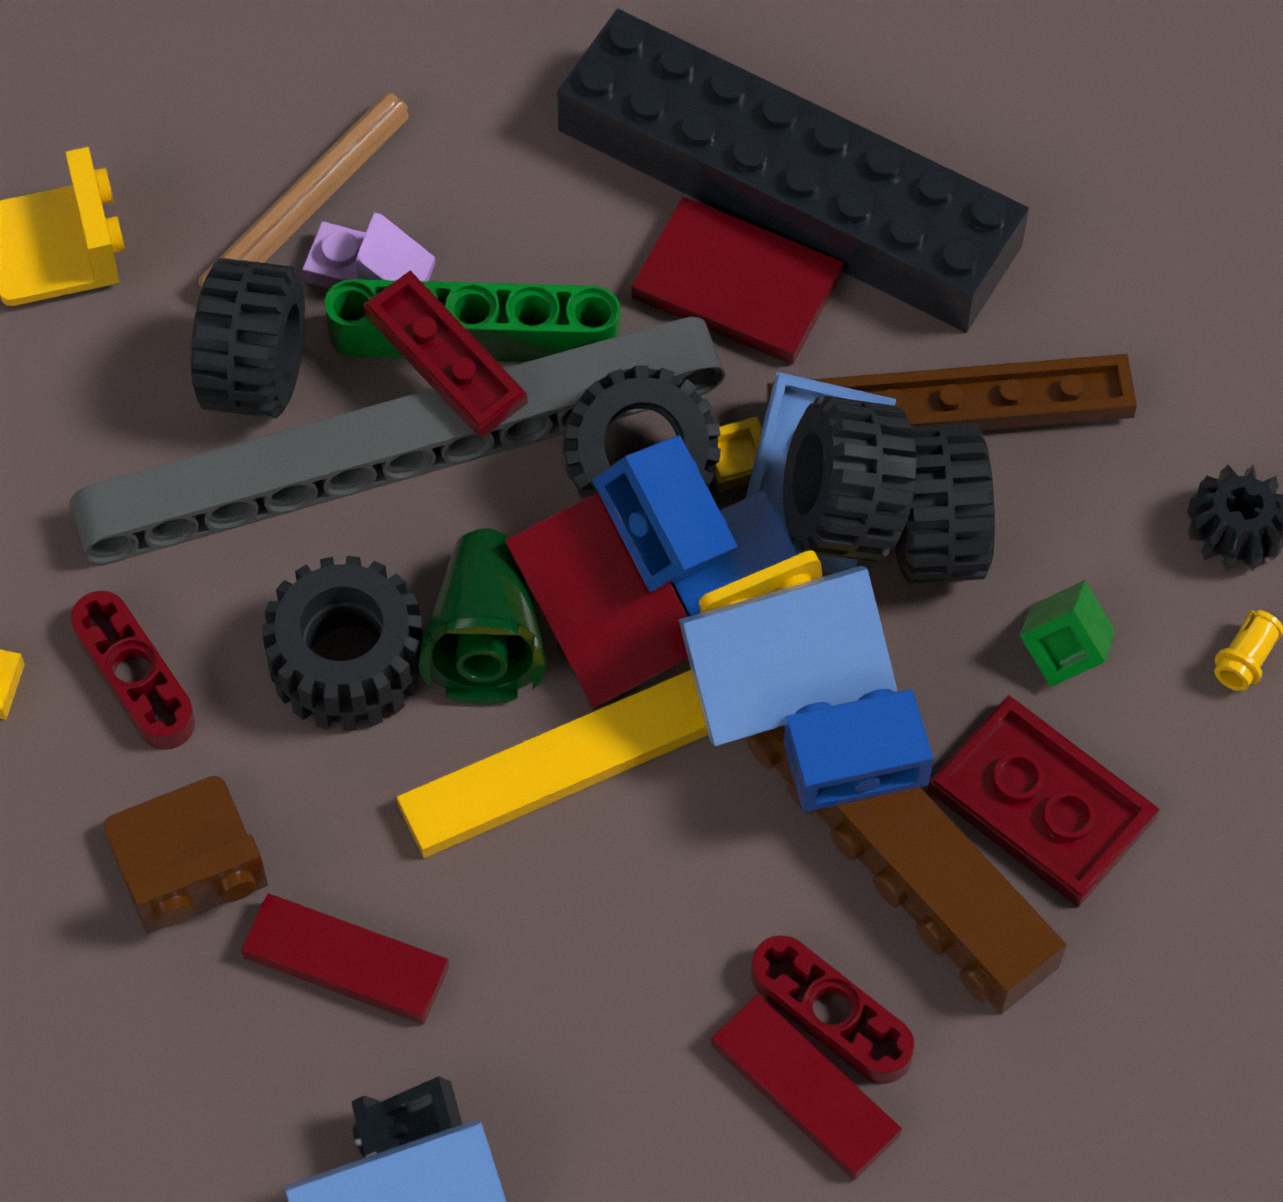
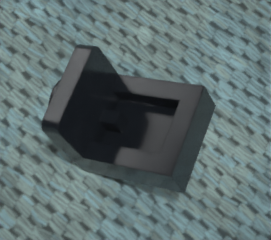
M439 1076L384 1101H379L365 1095L352 1100V1108L356 1120L352 1129L353 1138L364 1158L462 1125L452 1083Z

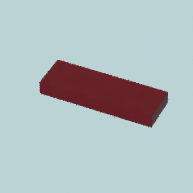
M411 270L363 304L364 315L480 439L528 404L527 393Z
M267 893L241 949L243 958L423 1025L449 969V961L445 957Z
M758 993L711 1037V1046L854 1181L900 1137L902 1128Z

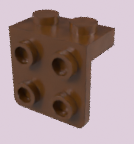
M210 776L113 814L104 823L107 839L146 935L165 927L178 925L192 916L222 904L240 900L252 892L268 886L262 858L252 834L247 835L227 785L221 777Z

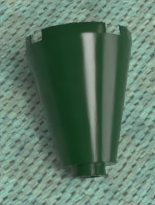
M480 528L468 532L456 542L418 655V667L425 683L431 687L432 679L446 688L447 698L460 703L481 706L502 704L518 699V689L533 681V690L541 683L546 669V652L527 583L505 542L510 537L491 528Z

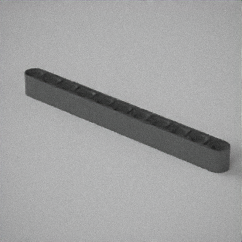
M698 317L681 318L504 368L527 393L528 404L481 439L432 388L91 484L74 493L70 498L69 506L85 559L94 564L114 563L564 435L568 416L587 388L595 381H599L607 376L608 373L621 368L625 370L638 365H648V368L660 370L665 368L674 371V376L683 381L688 379L697 386L695 390L699 395L708 393L718 387L724 381L726 374L705 321ZM632 409L620 414L614 420L648 411L649 409Z

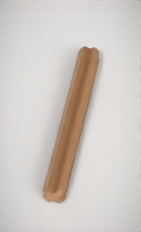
M393 93L382 95L219 258L265 263L408 120L409 115L406 103L398 99ZM213 264L198 279L200 291Z

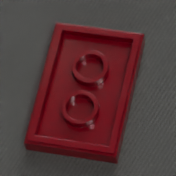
M683 196L633 282L631 297L680 318H701L705 321L708 330L793 365L843 273L844 262Z
M598 492L505 540L592 709L688 659L679 624V619L688 616L674 589L669 584L651 593L649 592Z
M1010 695L999 704L931 779L928 786V792L1078 908L1156 820L1160 811L1157 806Z

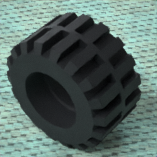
M219 258L213 264L200 291L191 343L192 384L197 401L202 409L267 418H278L285 410L297 382L305 333L304 289L298 270L295 267Z
M638 365L630 369L622 370L621 368L610 372L607 376L599 381H595L587 388L568 416L562 442V455L565 457L566 472L569 480H572L578 489L577 493L582 499L598 492L592 480L611 467L604 449V440L608 427L617 416L632 409L655 411L670 423L676 436H681L708 487L714 477L713 472L716 463L720 459L721 449L718 448V436L721 433L719 423L714 422L711 414L713 409L707 398L703 399L696 392L697 386L688 379L683 381L674 376V371L665 368L657 370L648 368V365Z
M831 396L817 397L806 408L789 446L783 480V507L790 540L793 545H796V549L799 552L814 551L817 555L877 562L886 558L890 550L894 549L904 530L911 510L917 469L912 426L910 420L906 418V413L901 408H897L894 405Z
M976 423L912 427L916 449V483L911 510L904 530L895 546L900 571L908 584L985 579L993 560L995 541L994 490L986 440Z
M347 556L346 564L334 565L333 557L319 559L321 568L311 571L306 564L295 571L297 581L292 584L284 580L276 589L278 602L269 601L264 612L267 624L262 625V637L271 680L275 682L277 694L284 704L291 702L293 713L302 720H305L311 713L314 714L317 727L329 730L332 721L341 722L343 731L356 730V721L367 719L369 726L372 727L383 722V711L388 709L392 714L396 715L405 707L403 694L414 696L420 686L418 674L421 673L418 667V655L424 634L419 605L414 593L407 594L406 582L397 573L387 579L386 566L373 561L369 568L362 567L361 558L355 556ZM343 626L364 628L379 638L375 646L366 654L348 661L328 660L311 651L313 644L319 637L332 629Z

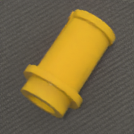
M1250 610L1230 646L1221 649L1215 656L1216 668L1214 673L1216 678L1223 685L1235 691H1246L1249 686L1257 685L1262 678L1261 666L1275 643L1283 635V625L1281 622L1263 610H1258L1257 613L1254 610Z

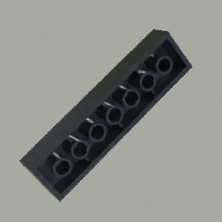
M618 8L557 90L558 131L725 214L844 262V273L965 333L968 332L1022 247L1029 207Z

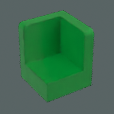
M1084 580L1032 605L1019 636L1048 684L1052 687L1105 663L1115 630Z

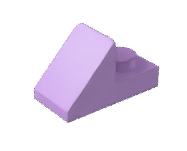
M376 212L372 216L366 233L322 221L303 267L304 282L331 289L333 285L343 280H397L410 270L420 281H429L435 266V257L386 217Z

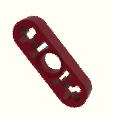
M94 591L81 597L74 605L71 613V622L77 641L143 740L150 746L163 750L173 749L184 744L191 737L195 728V716L191 701L124 601L118 595L109 591ZM101 614L104 619L111 620L114 634L118 639L117 642L109 646L108 639L98 626H92L91 618L93 616ZM130 657L146 659L151 664L149 673L142 680L129 683L120 680L115 675L118 665L123 660ZM157 693L158 700L169 714H175L176 722L166 727L162 721H156L152 705L147 698Z
M778 935L767 938L758 945L752 958L751 979L755 989L761 996L869 1081L880 1084L892 1083L907 1073L912 1062L915 1044L910 1029L902 1021L797 939ZM786 958L794 961L792 975L805 987H807L811 976L817 978L807 988L802 1002L795 1000L798 997L799 984L789 976L782 974L776 980L769 977L770 963L768 960L771 959L778 964L782 963ZM836 994L848 1002L851 1014L842 1023L827 1024L817 1018L813 1010V1004L823 995ZM862 1016L869 1019L866 1022L865 1034L872 1040L883 1044L890 1038L896 1042L894 1055L897 1060L889 1056L882 1057L879 1062L871 1058L873 1045L870 1040L859 1032L856 1034L853 1043L846 1040L855 1033Z

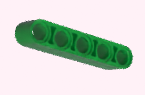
M351 279L343 280L331 287L326 294L324 305L329 339L335 350L343 355L352 357L404 358L364 315L363 304L396 280ZM421 281L496 361L528 362L621 336L619 300L612 292L603 287ZM349 316H362V318L355 321L343 320ZM468 319L483 320L478 324L464 323ZM533 320L543 322L542 324L536 326H529L523 324L527 321ZM590 322H598L603 324L602 326L595 328L584 326V324Z

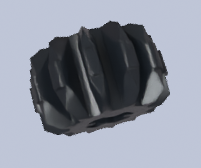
M1228 464L1220 471L1218 479L1206 475L1205 479L1199 484L1197 494L1190 499L1187 508L1188 518L1192 520L1188 529L1190 540L1204 542L1201 550L1204 560L1217 554L1223 556L1226 571L1233 568L1236 560L1239 559L1253 571L1256 567L1260 566L1262 557L1274 561L1281 553L1283 547V494H1276L1279 486L1277 476L1263 482L1256 479L1257 473L1254 464L1246 469L1244 476H1238Z

